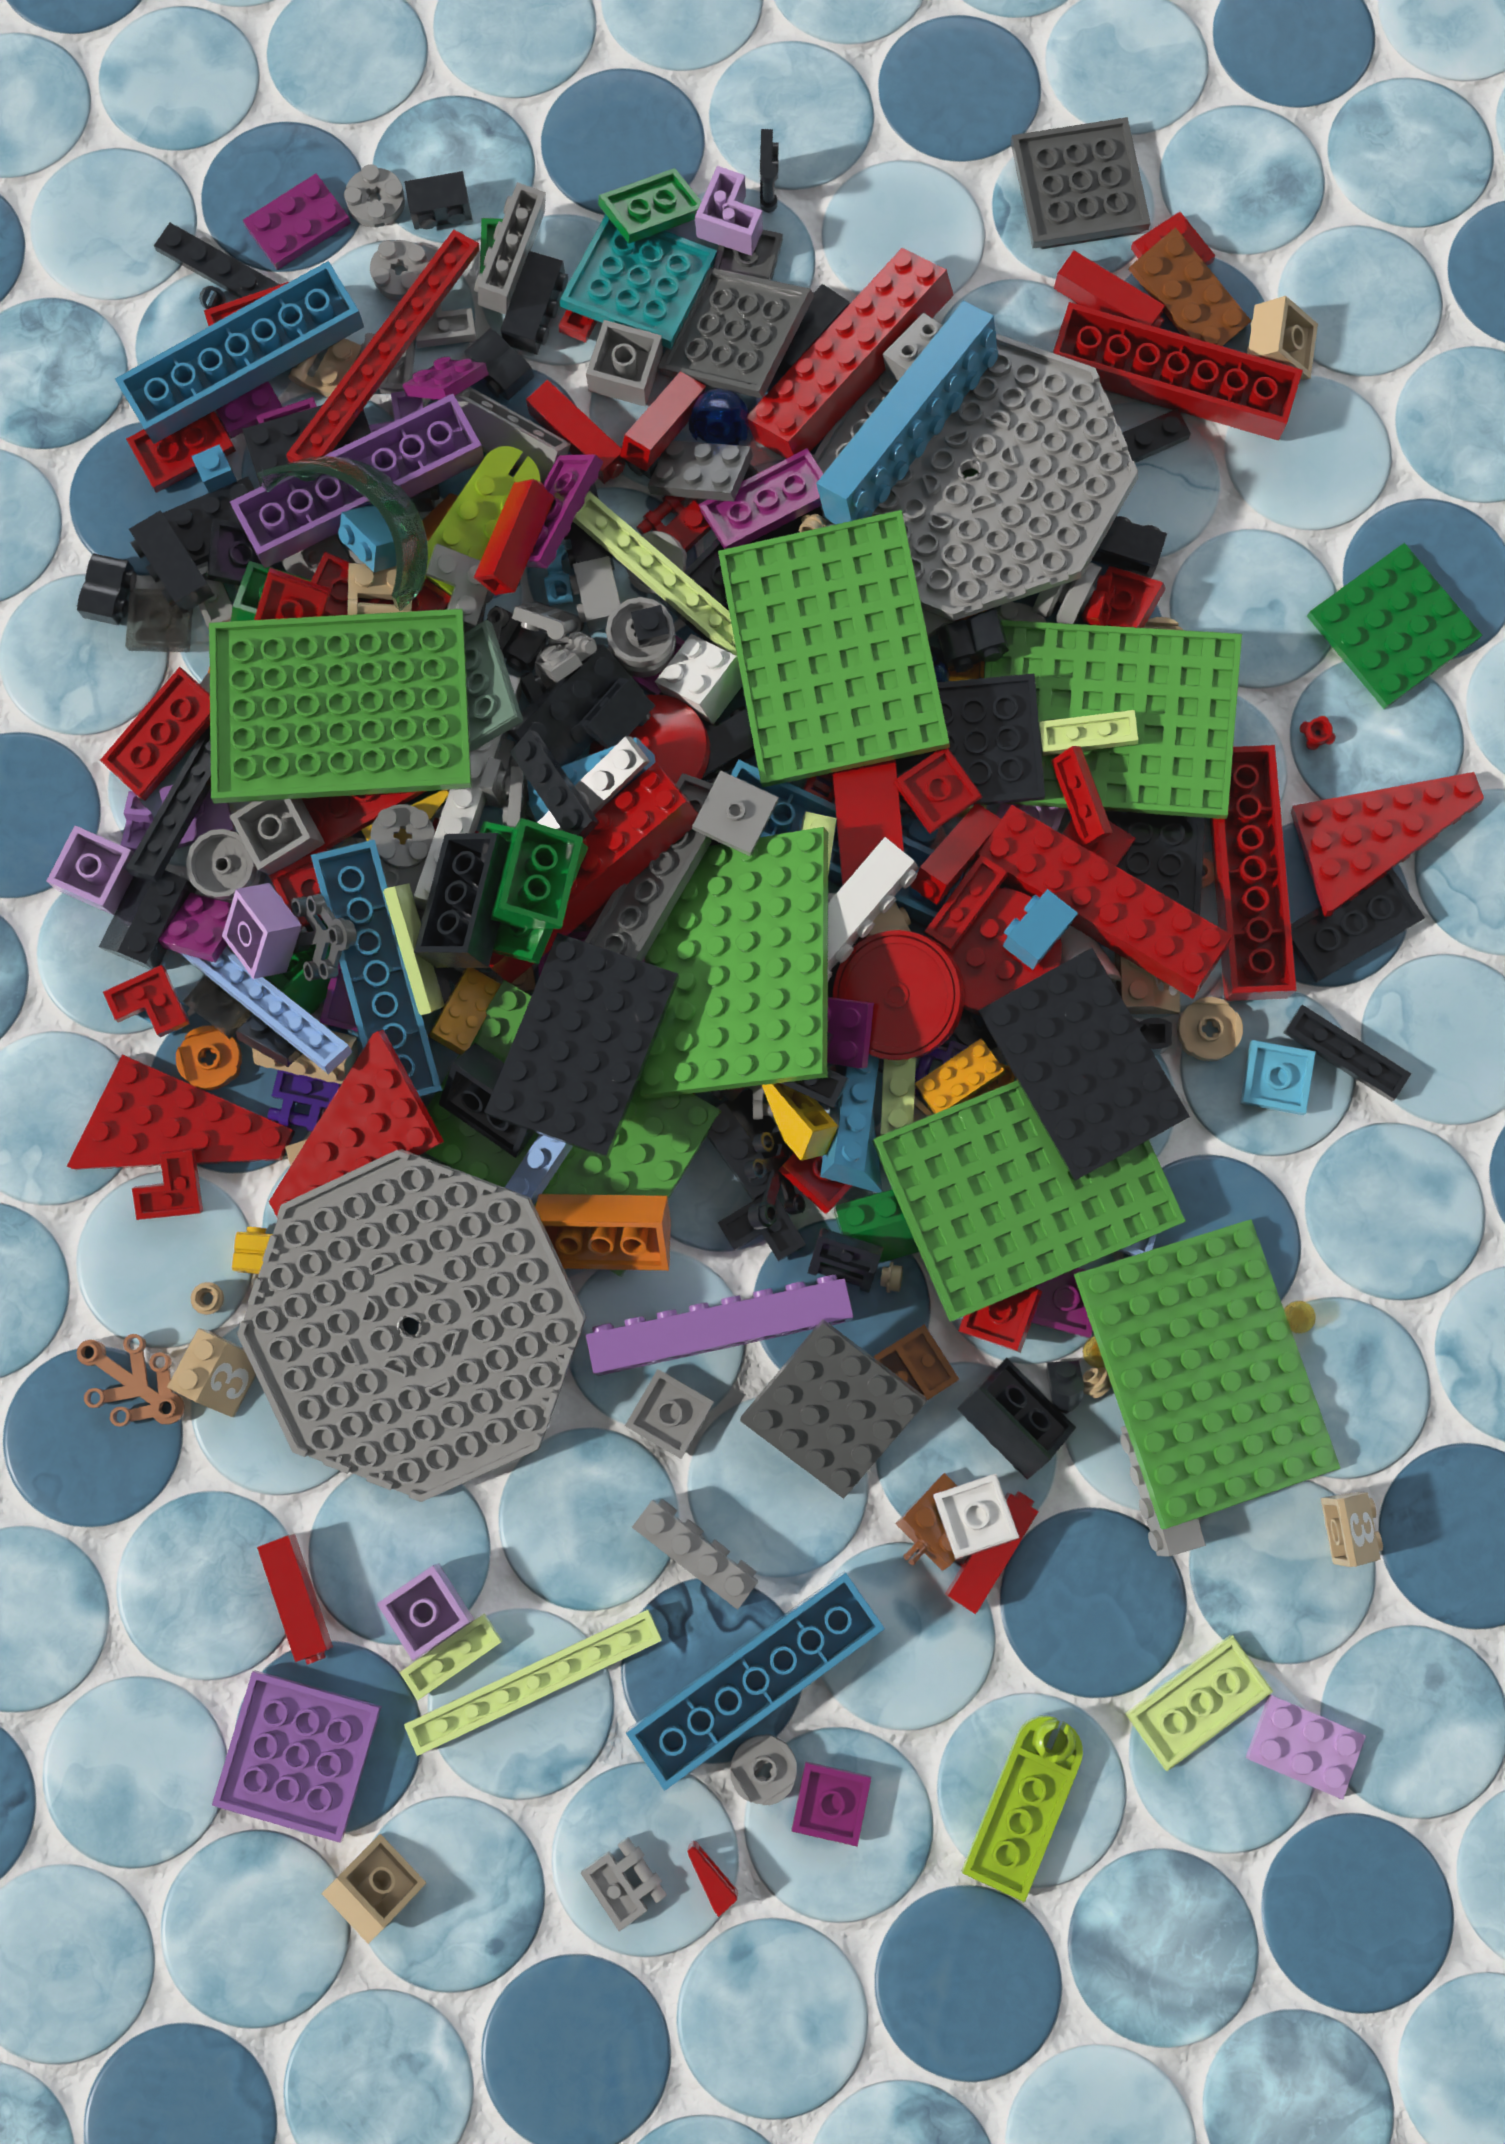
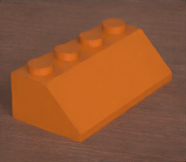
M538 1195L535 1208L564 1269L669 1271L671 1218L667 1196Z

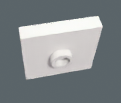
M997 1474L933 1494L955 1560L1019 1539Z

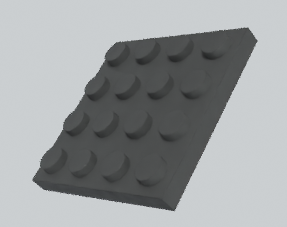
M1128 117L1012 135L1011 147L1032 248L1149 230L1151 223Z
M710 267L672 348H667L657 368L662 375L675 378L681 371L704 385L763 399L814 295L810 288Z
M822 1319L742 1414L740 1422L844 1499L927 1401L924 1395Z

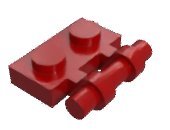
M664 496L662 498L663 502L654 511L649 510L643 516V521L636 526V529L641 535L648 533L651 529L670 534L688 552L711 530V527L695 500L685 508L681 502L686 497ZM672 512L676 517L665 526L661 520Z

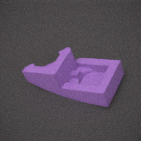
M129 791L123 813L126 818L121 846L135 852L154 817L149 809L138 799L137 795L133 791Z

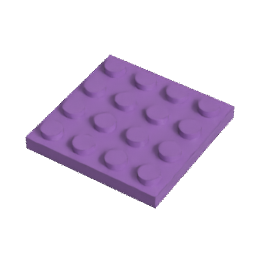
M252 1671L212 1806L339 1843L342 1842L382 1706L260 1671Z

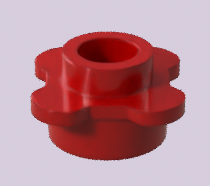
M1319 716L1311 722L1304 721L1300 725L1299 730L1305 735L1307 740L1306 747L1310 750H1316L1323 744L1331 745L1336 739L1332 725L1325 716ZM1315 731H1319L1320 735H1316Z

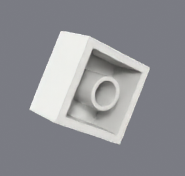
M693 634L688 637L655 681L663 695L683 701L696 712L699 718L711 724L715 723L743 686L738 657Z

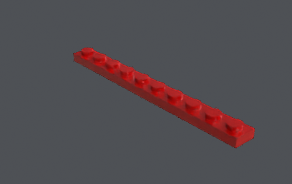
M453 229L287 452L286 456L289 462L302 467L332 452L480 251L478 242Z

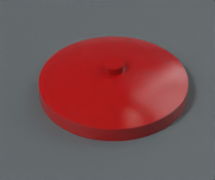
M647 695L656 706L650 711V719L643 726L636 727L629 736L632 738L637 737L655 755V762L675 784H677L682 773L701 780L706 771L710 755L709 736L703 722L690 706L679 699L666 695ZM594 741L591 743L589 756L604 749Z

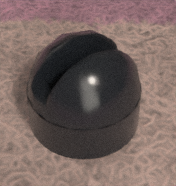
M214 286L203 288L199 295L200 303L206 310L226 302L223 291ZM211 290H212V291H214V293L212 294V296H211V298H210V300H209V303H208V305H207V304H206V301H207V299H208V297H209V295H210V292H211Z

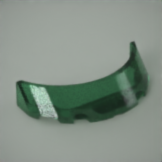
M333 456L300 459L257 473L262 487L267 492H270L281 480L288 476H295L302 481H313L322 474H326L353 486L379 510L391 532L397 560L396 579L391 595L395 607L402 611L421 592L426 579L425 574L428 561V541L420 514L410 497L400 486L394 484L389 476L365 463Z

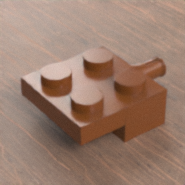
M925 1324L873 1356L924 1395L926 1401L960 1380Z
M945 1473L895 1523L915 1543L903 1555L905 1560H908L916 1552L908 1561L911 1565H915L924 1553L942 1571L950 1567L955 1561L933 1494L957 1487Z

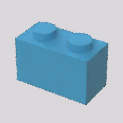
M374 504L341 512V523L338 530L339 539L373 572L406 563L408 537Z
M1048 889L1041 897L1035 894L1025 906L1024 910L1027 914L1020 921L1015 918L1004 931L1007 938L1003 947L1032 970L1070 927L1078 914Z

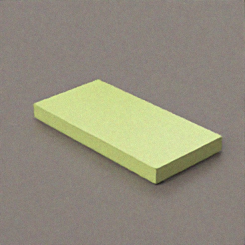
M410 884L386 888L383 893L420 1015L431 1013L444 1007L445 1004L433 965L414 953L421 922Z
M1229 1635L1127 1711L1125 1715L1164 1770L1168 1771L1270 1695L1273 1690L1234 1636Z

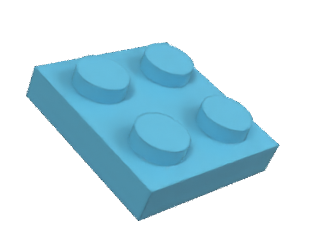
M1252 1040L1249 1044L1240 1104L1305 1115L1307 1112L1315 1051Z

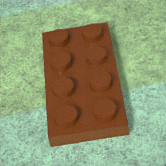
M1176 227L1128 268L1152 298L1165 305L1164 314L1182 335L1224 346L1251 322V319Z

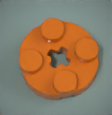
M214 1026L195 1028L184 1037L185 1040L182 1042L181 1047L177 1049L176 1066L180 1075L197 1088L204 1090L219 1089L239 1076L242 1063L241 1049L236 1039L225 1030ZM210 1050L212 1054H217V1058L210 1066L207 1063L201 1062V1058L206 1056L205 1051Z

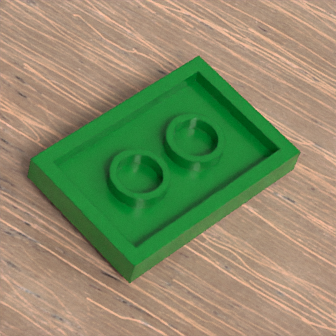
M673 168L600 194L598 205L630 244L695 220L702 201L679 172Z

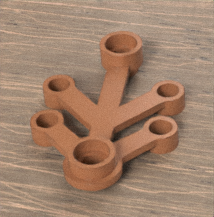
M130 1334L123 1342L124 1349L130 1353L132 1374L106 1356V1348L100 1341L85 1340L78 1346L77 1358L82 1364L97 1366L124 1385L123 1387L107 1390L99 1388L89 1389L84 1395V1402L88 1407L100 1408L105 1403L141 1397L151 1404L134 1409L127 1407L114 1408L110 1413V1421L113 1425L124 1427L133 1421L154 1418L161 1424L169 1425L181 1419L185 1410L184 1401L178 1394L173 1393L171 1389L167 1388L171 1380L169 1368L172 1364L168 1354L158 1352L153 1354L149 1360L151 1369L157 1372V1392L148 1386L144 1357L146 1341L141 1335ZM134 1338H137L140 1343L136 1350H132L130 1347V1342ZM91 1346L94 1349V1355L88 1359L85 1357V1350ZM162 1356L165 1359V1365L159 1369L156 1366V1360ZM95 1392H98L100 1395V1401L97 1404L91 1402V1396ZM165 1402H169L172 1405V1410L169 1414H164L162 1411V1406ZM119 1411L126 1413V1419L122 1423L117 1421Z

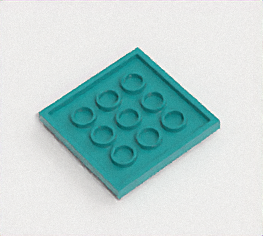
M605 214L560 298V307L601 323L607 320L662 335V346L671 349L710 267L712 268L714 265L717 250L667 231H662L629 244Z

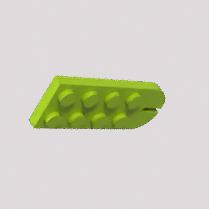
M501 446L493 449L485 456L411 566L450 596L454 586L425 575L434 546L439 544L481 561L513 484L530 479L540 482L538 467L529 456L521 463L514 477L508 475L523 453L517 448Z
M1048 1715L1033 1717L1026 1721L1019 1729L961 1870L962 1874L1023 1902L1026 1901L1083 1757V1746L1079 1735L1064 1721L1061 1723L1052 1748L1046 1747L1052 1731L1057 1729L1060 1723L1057 1718Z

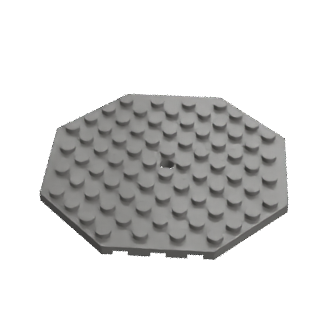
M996 334L998 358L991 368L986 369L980 377L976 388L967 393L963 398L960 408L956 412L951 413L945 421L941 432L932 437L924 453L919 458L916 457L909 466L905 477L900 481L898 480L890 490L887 500L884 503H880L872 513V516L902 510L922 609L955 621L1082 578L1138 479L1137 467L1128 452L1127 443L1120 426L1117 425L1114 418L1113 409L1106 392L1102 389L1096 368ZM886 370L826 434L813 456L823 473L826 472L898 382L887 374ZM970 468L978 470L979 474L967 477L966 479L962 474ZM821 505V506H820V509H821L823 518L825 519L824 512H823V508H822V505ZM825 519L827 526L836 525Z
M398 1149L281 1204L273 1235L269 1238L262 1259L263 1264L258 1278L255 1279L247 1303L249 1305L244 1320L240 1323L237 1335L293 1453L303 1457H312L324 1462L323 1464L347 1474L349 1472L366 1478V1481L388 1490H397L409 1495V1498L423 1502L532 1453L541 1447L587 1317L530 1197L403 1149ZM406 1317H412L419 1321V1330L416 1334H409L404 1330L403 1321Z

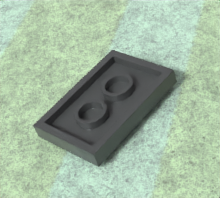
M672 441L662 452L648 483L650 494L734 502L753 457L751 447Z

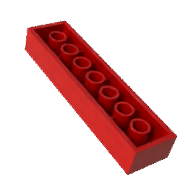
M901 248L745 417L755 441L786 459L806 448L811 452L886 370L883 353L922 313L933 318L954 296L947 269Z
M1071 302L1068 303L1053 350L1054 354L1096 368L1103 390L1172 410L1178 408L1179 412L1278 441L1287 425L1303 372L1299 368Z
M1275 745L1233 747L1227 819L1210 818L1218 927L1232 934L1230 943L1221 957L1224 1000L1288 999L1297 990Z
M656 762L595 814L600 823L582 841L588 847V850L571 887L561 929H553L542 956L551 950L557 933L567 936L606 903L615 890L624 883L627 885L647 868L652 860L655 861L660 856L659 854L668 850L670 845L675 844L686 832L692 829V825L699 813L674 781ZM492 953L489 966L507 982L512 983L534 963Z
M1011 805L977 853V859L982 854L1008 872V876L1002 885L1031 897L1035 894L1041 897L1048 889L1078 913L1071 924L1072 927L1192 999L1195 998L1219 962L1232 938V934Z

